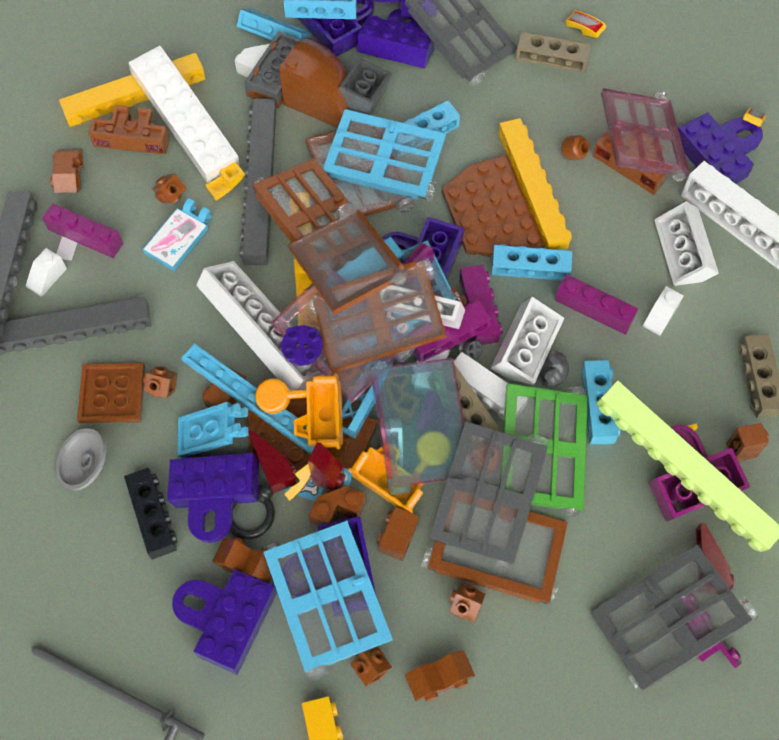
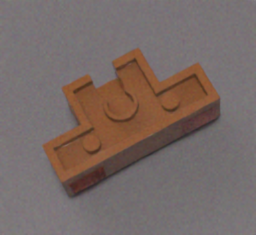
M115 106L112 120L93 118L89 135L94 147L166 155L170 141L166 126L155 125L156 122L151 121L153 116L152 109L139 108L138 118L131 119L128 107Z
M633 129L623 140L606 131L596 142L593 157L653 195L664 184L669 171L658 164L660 160L658 155L664 148Z

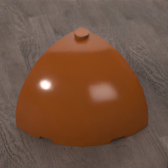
M305 38L292 48L279 66L284 105L338 128L344 110H349L345 98L339 90V86L349 73L341 60L329 48L314 39Z

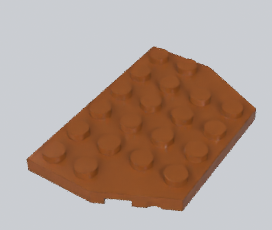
M506 155L471 164L442 188V194L454 225L464 228L462 245L466 254H480L489 257L493 255L494 245L501 244L514 247L545 248L543 239Z
M307 398L290 399L286 410L297 418L306 415ZM250 410L248 411V431L253 430L284 455L290 465H295L297 472L308 464L311 454ZM352 417L342 420L343 427L349 428ZM367 417L356 439L343 433V445H341L340 449L336 447L326 449L344 468H352L363 451L366 452L377 427L378 420ZM248 436V452L253 453L258 460L256 452ZM309 482V483H311V484H314V485H317V486H319V487H322V486H320V485H318V484H315V483H313V482Z

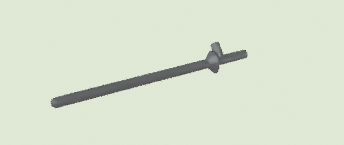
M34 646L31 649L32 654L159 720L162 731H165L170 726L164 740H175L178 731L195 740L204 739L205 733L174 718L175 709L163 712L39 646Z

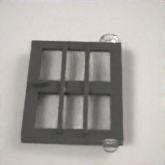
M406 0L405 2L411 16L463 79L466 78L472 88L477 86L486 77L485 71L517 50V46L479 0Z
M465 421L429 539L496 560L495 564L500 567L508 568L509 564L514 565L549 440L530 434L526 440Z
M698 545L591 612V615L631 673V676L628 677L635 689L640 687L642 691L655 685L758 618L756 611L746 598L738 601Z

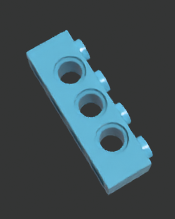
M284 0L283 2L285 18L356 19L357 0Z
M449 101L437 104L428 111L422 112L413 119L406 120L404 123L448 133L459 127L460 114ZM399 132L395 143L417 149L433 140ZM392 150L397 158L408 154V152Z
M505 244L494 245L491 275L563 281L566 274L571 275L572 251L564 249L552 250L542 247H514Z
M609 360L584 361L581 372L584 395L588 396L587 425L590 445L615 444L618 436L621 434V429L617 427L615 420L610 416L604 415L596 404L597 400H600L612 387L613 368H610ZM595 381H599V382H601L603 385H602V386L597 385V384L595 383ZM599 419H605L608 423H602Z

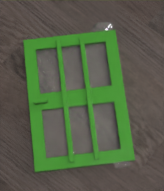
M508 383L505 392L503 433L548 446L531 505L565 509V514L570 516L578 515V511L581 512L584 509L588 396L587 390L583 387H568L566 392ZM502 444L499 487L512 448ZM516 448L504 489L523 494L534 458L533 453Z

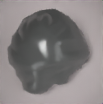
M553 351L546 357L537 377L545 387L560 385L567 378L569 364L566 356L561 352Z

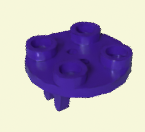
M306 325L288 328L281 342V351L285 359L297 366H305L315 362L321 355L323 348L322 338L318 331Z

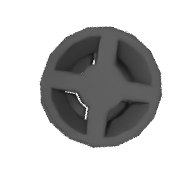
M468 339L457 345V354L459 355L463 352L473 360H477L481 356L482 345L477 340Z

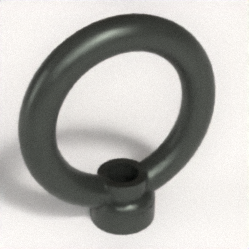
M259 485L258 501L264 504L266 508L264 522L257 529L245 531L238 528L232 520L230 532L241 539H255L265 534L274 521L275 509L271 501L274 494L266 487Z

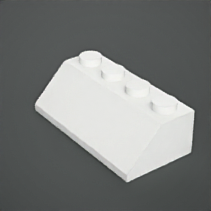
M686 201L654 219L673 285L699 283L719 274L697 207Z
M533 297L523 302L490 369L506 379L533 385L564 317Z

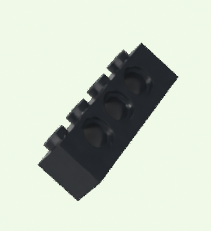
M148 467L125 475V482L147 554L151 560L177 551L175 543H178L175 531H170L168 525L172 521L169 512H164L162 505L166 504L162 492L158 493L156 486L160 484L156 473L152 474ZM144 491H151V493L148 496L142 497V493ZM157 509L154 515H147L150 510ZM156 529H163L160 535H153Z

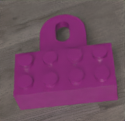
M684 425L670 427L739 490L743 491L750 488L732 448L708 457L699 436L693 429ZM667 473L648 482L666 522L707 506L699 501L696 493L686 489L676 475Z

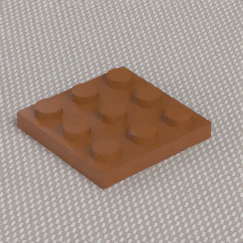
M144 363L83 364L77 415L78 423L141 422L143 378L145 375Z

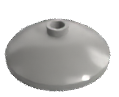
M90 428L80 429L70 435L62 445L56 459L55 470L57 479L63 487L70 490H81L89 486L101 473L106 461L107 449L106 442L98 431Z

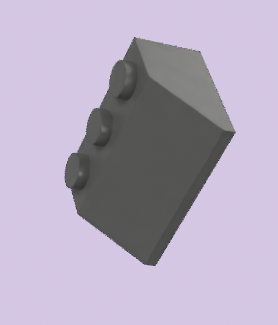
M359 58L339 86V90L345 98L349 110L370 115L386 91L392 73Z

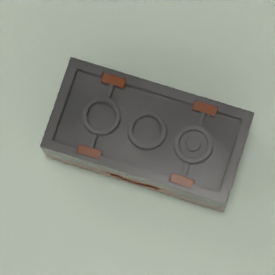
M278 31L245 80L248 97L253 99H275L276 108L280 107L283 102L279 66L301 39Z

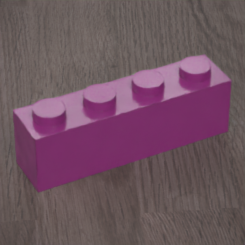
M52 203L42 217L49 231L111 258L115 257L123 245L118 231Z
M484 265L460 268L459 279L467 302L474 303L479 300L491 318L490 329L474 336V340L479 341L481 345L499 342L500 335L503 334L501 322L498 323L497 321L498 308L497 305H493L494 292L492 288L489 289V272H485Z
M567 274L560 284L555 297L556 302L625 335L638 311V308Z
M479 300L464 306L465 313L459 329L444 326L446 338L411 349L419 363L490 329L491 318ZM430 322L422 329L413 330L408 335V338L432 331V323Z

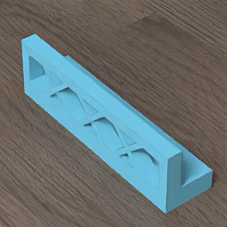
M240 9L236 27L269 40H273L278 31L301 40L310 35V32L253 9Z
M385 359L384 363L377 360L367 363L342 409V420L352 417L349 428L343 427L344 434L356 439L383 389L384 380L393 367L392 361ZM372 365L380 368L377 376L371 377L369 372ZM370 382L371 387L368 393L362 394L360 390L361 385ZM361 399L362 404L359 409L352 411L351 403Z

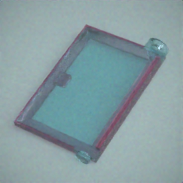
M453 358L387 366L386 362L374 363V368H370L390 495L410 493L411 486L447 481L464 428ZM469 448L460 474L465 477H473Z

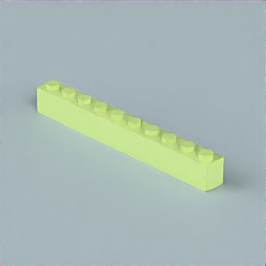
M619 381L596 403L604 415L610 416L615 420L617 427L623 431L626 430L636 444L644 446L653 459L659 460L665 465L664 468L668 473L676 475L686 489L696 493L701 503L709 505L719 519L727 521L737 535L743 536L748 540V544L752 549L760 552L767 551L779 539V525Z

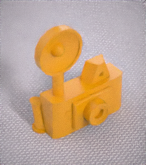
M334 373L333 376H313V381L306 382V389L290 390L286 383L275 378L264 380L259 384L255 393L256 404L261 410L269 414L282 412L287 408L290 399L307 398V414L294 420V435L307 438L308 445L311 447L320 442L325 448L336 447L340 449L341 445H343L341 382L337 373Z
M439 431L423 433L415 444V453L420 462L412 474H409L397 465L400 450L388 442L378 450L370 447L367 452L363 451L352 468H348V471L353 478L395 507L413 513V507L423 494L420 488L424 483L418 480L426 466L441 465L449 458L451 444L449 439Z

